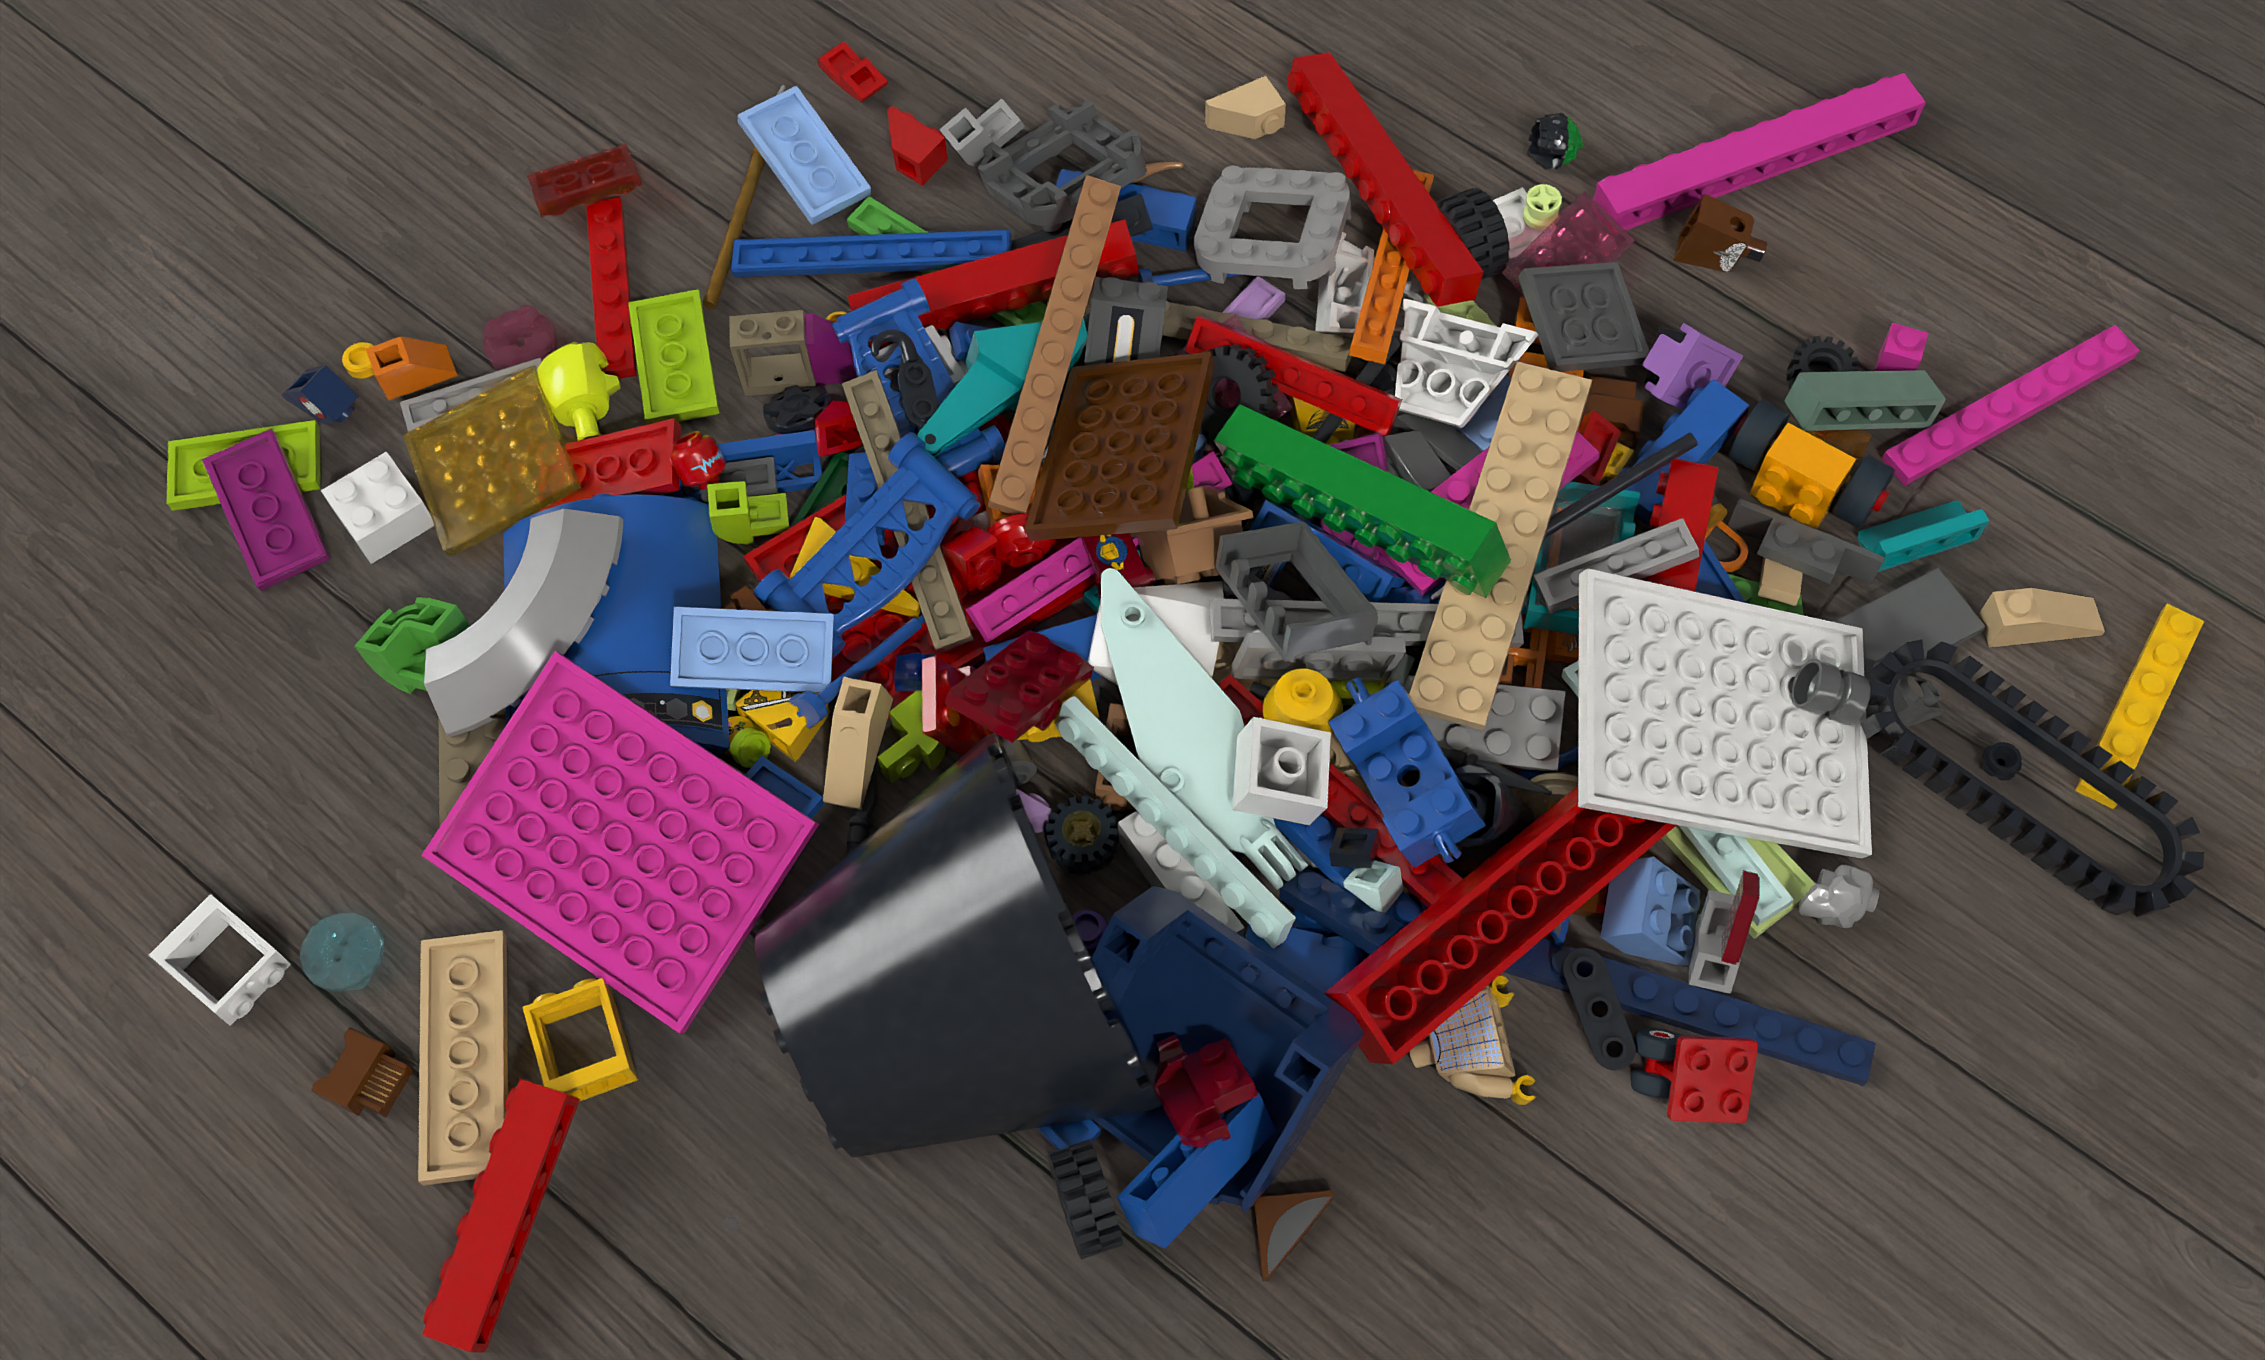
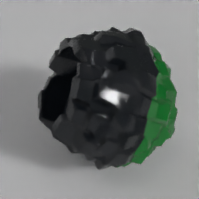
M1563 113L1548 114L1542 118H1537L1534 125H1532V134L1529 135L1528 139L1531 142L1528 148V156L1533 158L1536 164L1542 166L1545 170L1551 168L1557 170L1575 160L1578 150L1584 146L1577 124Z

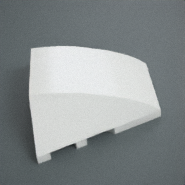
M1342 233L1335 256L1336 269L1332 276L1324 274L1320 278L1315 331L1327 334L1335 333L1343 337L1353 338L1375 257L1372 248L1365 246L1362 250L1344 240L1346 234ZM1410 270L1393 331V336L1398 338L1400 342H1402L1400 340L1401 330H1404V298L1429 304L1423 297L1425 292L1422 289L1421 283Z
M1404 298V330H1401L1400 334L1402 352L1401 362L1397 368L1395 396L1403 399L1399 411L1463 428L1537 338L1538 333L1507 324H1502L1500 328L1441 313L1436 306Z
M1222 581L1133 588L1212 678L1219 642L1211 641L1210 603L1212 599H1224ZM1100 600L1088 663L1094 666L1095 672L1118 685L1101 627ZM1131 614L1126 617V619L1131 622H1135L1140 619L1139 616L1135 614Z

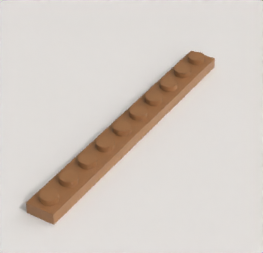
M1089 175L1085 177L987 506L989 508L1012 515L1027 513L1121 189L1119 185Z

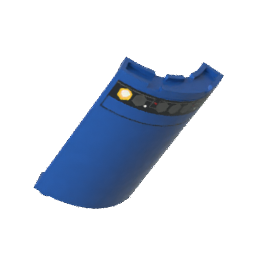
M601 493L589 499L561 504L522 518L518 523L503 532L505 590L522 559L529 535L531 518L561 509L620 516L623 519L622 543L617 565H611L605 583L610 588L606 597L601 595L599 603L590 616L594 621L579 644L574 641L564 656L717 757L730 749L726 689L670 686L674 607L721 609L717 535L713 532L711 526L709 504L699 502L698 499L692 497L677 498L659 495L612 496ZM511 705L506 707V725L519 705L515 708Z

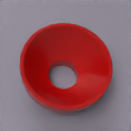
M1030 513L1017 514L1001 519L994 523L987 531L998 540L1000 559L1008 562L1012 567L1021 568L1039 563L1056 542V539L1029 540L1025 528Z

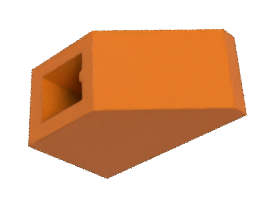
M400 336L366 348L374 375L388 401L458 376L448 347L445 344Z

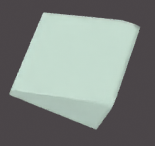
M1376 860L1373 862L1372 869L1355 868L1343 882L1346 889L1371 908L1382 913H1386L1403 891L1400 867Z

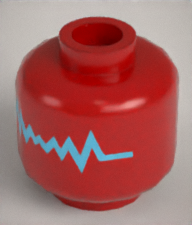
M695 431L679 438L673 443L675 449L670 454V461L685 486H699L700 490H705L708 484L720 482L718 475L724 471L726 460L712 436L702 435L700 431Z

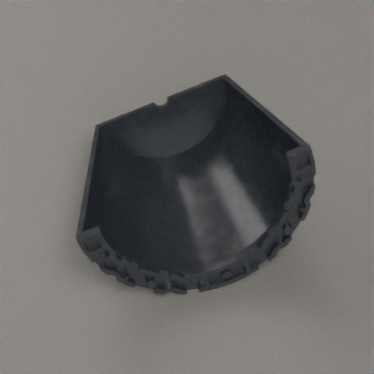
M995 733L985 736L756 933L755 949L759 965L758 970L765 990L759 992L766 1012L769 1016L774 1014L779 1026L778 1029L773 1031L776 1042L783 1054L789 1052L801 1077L800 1083L804 1094L809 1102H814L826 1123V1131L833 1147L836 1150L842 1147L852 1158L1148 1111L1162 1106L1149 1074L1122 1022L1118 1018L1109 1022L1106 1014L1114 1011L1115 1007L1100 976L1098 977L1090 954L1048 864L1021 797L1016 793L1017 787L1015 782L1019 781L1003 744Z

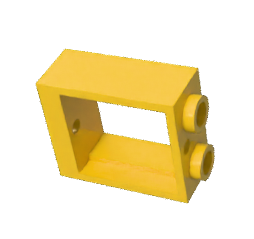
M594 978L582 980L576 983L573 989L559 994L547 993L540 995L534 999L533 1003L522 1007L544 1087L566 1093L583 1101L638 1080L613 992L603 978L598 980ZM602 1005L617 1056L559 1076L545 1025Z

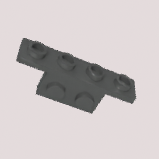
M1743 499L1738 500L1728 523V526L1763 540L1757 552L1758 555L1830 584L1836 571L1871 584L1884 560L1883 556L1866 548H1861L1829 533H1824Z

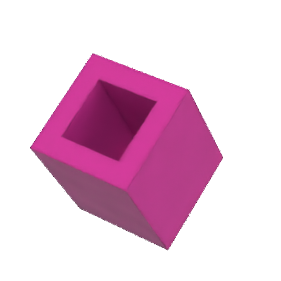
M1892 322L1881 345L1874 371L1917 370L1929 333Z

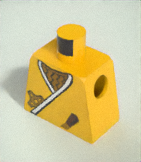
M751 690L735 703L739 715L749 719L755 729L768 736L773 746L796 762L827 719L830 712L828 704L825 705L828 711L827 716L809 729L806 726V717H799L797 715L800 709L789 703V700L797 693L802 694L804 692Z

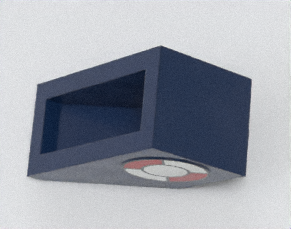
M327 365L306 370L281 395L285 400L323 424L335 421L341 423L354 411L355 408L351 404L359 397Z

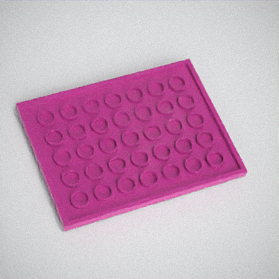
M555 651L421 856L600 979L603 978L608 985L676 1032L685 1033L819 826V823L581 666Z

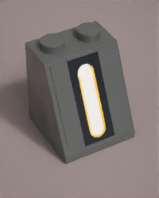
M1095 277L1084 366L1159 358L1168 286L1157 285L1152 282L1125 281L1113 277Z

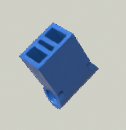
M1249 923L1245 935L1247 941L1323 994L1363 961L1365 953L1363 949L1341 936L1326 938L1322 934L1291 927L1286 940L1274 949L1263 938L1253 932Z

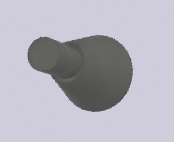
M1001 737V743L1019 780L1015 782L1016 786L1027 783L1037 771L1036 765L1021 740L1011 743Z

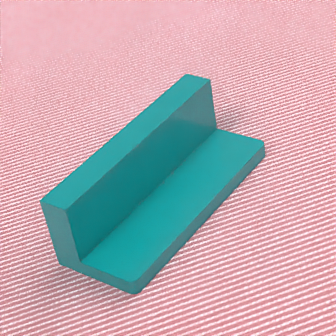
M1956 500L1859 531L1856 538L1862 548H1866L1884 557L1878 571L1880 572L1976 541L1989 523V519L1983 509L1966 513L1960 501Z

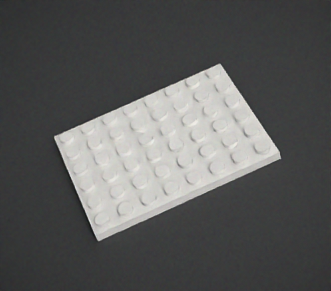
M1587 568L1579 574L1578 807L1861 859L1872 855L1867 737L1860 724L1866 720V710L1856 723L1849 726L1829 720L1825 715H1816L1796 708L1791 699L1795 676L1803 664L1810 659H1819L1835 665L1839 670L1851 671L1864 676L1862 628Z

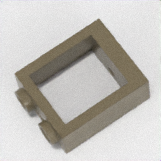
M803 310L729 316L730 349L745 396L784 393L785 388L793 385L798 387H817L806 345V319ZM798 344L801 353L751 357L748 348ZM777 377L783 378L781 381H775Z

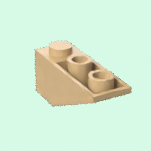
M847 677L843 678L832 717L823 795L824 803L862 810L893 701L891 695L881 684Z

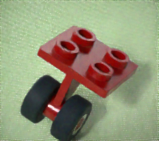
M1644 1028L1636 1032L1634 1042L1636 1052L1645 1057L1644 1068L1634 1067L1631 1069V1088L1635 1092L1650 1097L1669 1098L1667 1117L1672 1121L1745 1123L1747 1121L1758 1050L1757 1041L1751 1038L1682 1036L1672 1031L1656 1028Z

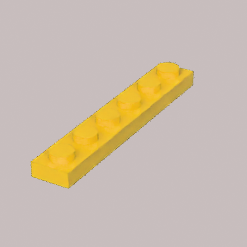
M2168 603L2161 610L2098 741L2097 746H2101L2113 755L2100 768L2101 771L2120 760L2135 770L2204 623L2203 620ZM2132 774L2121 785L2124 786V784L2128 783ZM2080 779L2075 791L2111 809L2118 805L2086 781Z

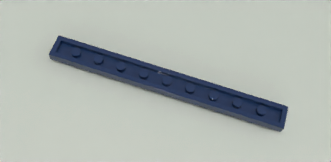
M1543 938L1504 972L1570 993L1563 976L1562 965L1565 957L1576 948L1566 945L1562 947L1557 946L1554 941ZM1602 957L1621 1008L1624 1011L1706 1037L1751 1038L1758 1042L1757 1053L1857 1085L1864 1086L1868 1081L1875 1042ZM1580 961L1576 967L1577 973L1582 977H1588L1592 973V965L1588 961Z

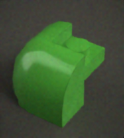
M417 597L415 604L406 606L395 613L389 608L375 621L354 647L373 671L386 682L399 690L411 694L416 688L427 691L424 685L426 649L452 639L470 626L457 605L432 598Z

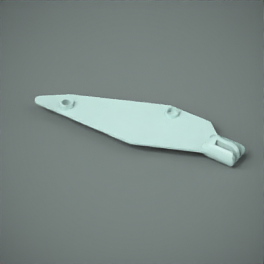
M1109 568L1104 570L1101 575V627L1139 761L1229 851L1245 853L1273 887L1278 890L1283 886L1280 876L1286 881H1290L1296 876L1293 866L1297 870L1302 871L1308 864L1276 828L1273 818L1232 810L1237 735L1245 727L1240 710L1116 569ZM1131 614H1135L1139 616L1140 619L1135 622L1128 621L1126 617Z

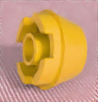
M1295 669L1284 674L1268 691L1263 703L1264 719L1330 732L1331 735L1334 731L1329 721L1343 713V705L1338 692L1326 677L1311 669Z

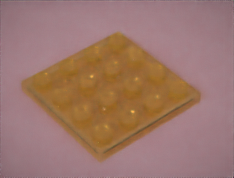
M532 368L515 375L403 435L442 549L450 557L581 489L550 405L541 388L538 374Z

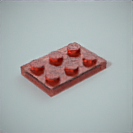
M627 144L527 175L541 217L548 215L558 216L565 213L569 208L582 204L592 205L599 202L601 198L613 194H627L634 190L635 187L642 185Z

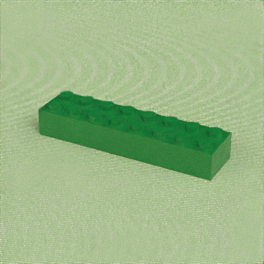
M1239 404L1214 439L1222 453V461L1230 467L1233 472L1232 478L1242 487L1251 489L1253 486L1261 490L1268 499L1275 503L1284 501L1292 505L1295 511L1306 518H1311L1313 515L1322 519L1324 524L1335 532L1342 533L1343 530L1349 532L1366 547L1373 548L1376 545L1384 549L1397 562L1404 564L1406 561L1417 565L1425 575L1433 579H1438L1440 576L1450 581L1453 587L1466 595H1471L1473 592L1487 598L1511 562L1510 555L1495 521Z

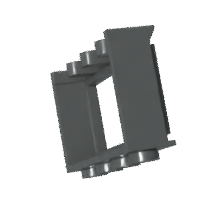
M1305 522L1220 536L1215 568L1285 662L1296 655L1365 642L1367 646L1371 645L1374 628L1378 623V612ZM1291 561L1334 617L1304 623L1287 624V628H1285L1284 607L1282 605L1270 607L1267 604V586L1264 581L1251 583L1248 579L1250 568Z

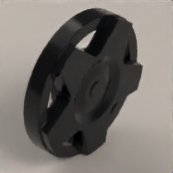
M793 385L785 388L784 393H781L764 405V419L768 428L774 432L781 434L803 432L815 427V419L831 403L829 394L822 386L798 387ZM822 401H824V404H823L822 407L818 405V404H820ZM772 417H777L776 422L772 420Z

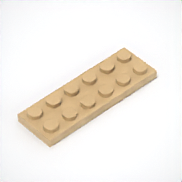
M503 930L421 940L418 1182L425 1186L476 1179L479 1173L486 1169L491 1155L489 1153L491 1138L497 1129H501L507 1114L505 1111V1102L508 1096L507 935Z

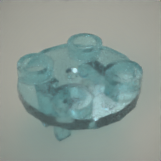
M337 913L326 917L311 927V930L302 942L300 961L303 972L314 985L327 991L362 989L368 984L370 977L382 961L384 937L368 918L357 913ZM344 942H348L346 946L342 947ZM342 957L340 961L336 962L337 958Z

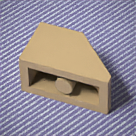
M1264 76L1207 100L1205 124L1209 129L1257 139L1266 134L1275 133L1284 127L1286 104L1269 79Z

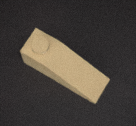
M2024 588L1992 592L1979 612L1980 620L1986 626L1984 633L1989 648L2100 636L2105 632L2094 598L2042 589Z

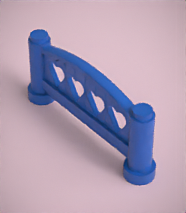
M915 278L901 283V289L836 318V322L831 324L839 343L842 344L847 341V343L851 344L857 377L875 370L879 373L902 437L910 432L916 434L918 429L912 426L906 419L904 408L900 406L902 400L900 391H893L890 388L892 381L884 376L887 369L900 367L901 349L898 345L887 361L879 362L872 356L871 348L868 346L871 340L885 330H898L908 335L912 339L917 353L932 373L939 407L956 387L918 316L929 312L930 308ZM995 425L979 431L977 428L941 452L935 459L956 478H959L980 468L981 464L987 465L991 462H994L995 465L1000 464L1006 444Z
M914 432L903 436L888 455V461L898 470L791 579L780 569L769 573L754 590L753 594L765 608L771 607L774 611L832 614L828 610L823 584L854 589V599L844 603L843 610L838 614H834L832 658L838 655L844 648L846 642L842 639V634L846 630L856 626L883 608L919 574L942 542L952 521L956 517L968 520L980 507V503L976 500L977 496L925 449L926 443ZM909 501L932 505L935 507L936 513L933 518L925 520L924 527L921 530L913 531L909 528L903 502ZM877 528L904 532L908 534L909 541L905 546L898 547L895 557L887 559L882 555ZM850 556L878 560L882 563V569L878 574L871 575V580L866 586H858L855 583Z

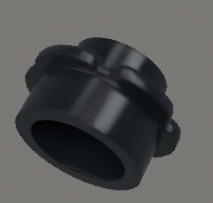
M1996 743L1985 748L1982 753V759H1984L1982 767L1989 776H1995L1999 780L2005 781L2013 779L2015 772L2021 770V754L2010 743ZM1997 760L2003 761L2004 765L1998 764Z

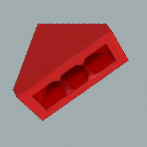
M832 401L815 419L817 451L820 457L856 449L863 445L848 402Z

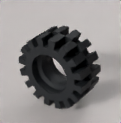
M1814 336L1812 343L1809 339H1806L1801 346L1798 345L1787 368L1786 381H1790L1788 387L1791 389L1800 372H1812L1809 366L1814 364L1824 365L1833 372L1859 371V367H1857L1859 363L1858 357H1852L1854 350L1851 347L1846 350L1843 349L1845 342L1839 340L1837 345L1833 344V337L1827 336L1825 342H1822L1821 336Z

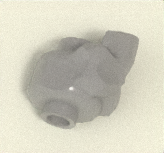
M1840 865L1834 872L1822 869L1816 885L1801 899L1799 912L1802 916L1818 918L1819 924L1850 928L1854 922L1859 921L1864 916L1866 911L1874 912L1880 890L1873 887L1872 875L1866 870L1849 865Z

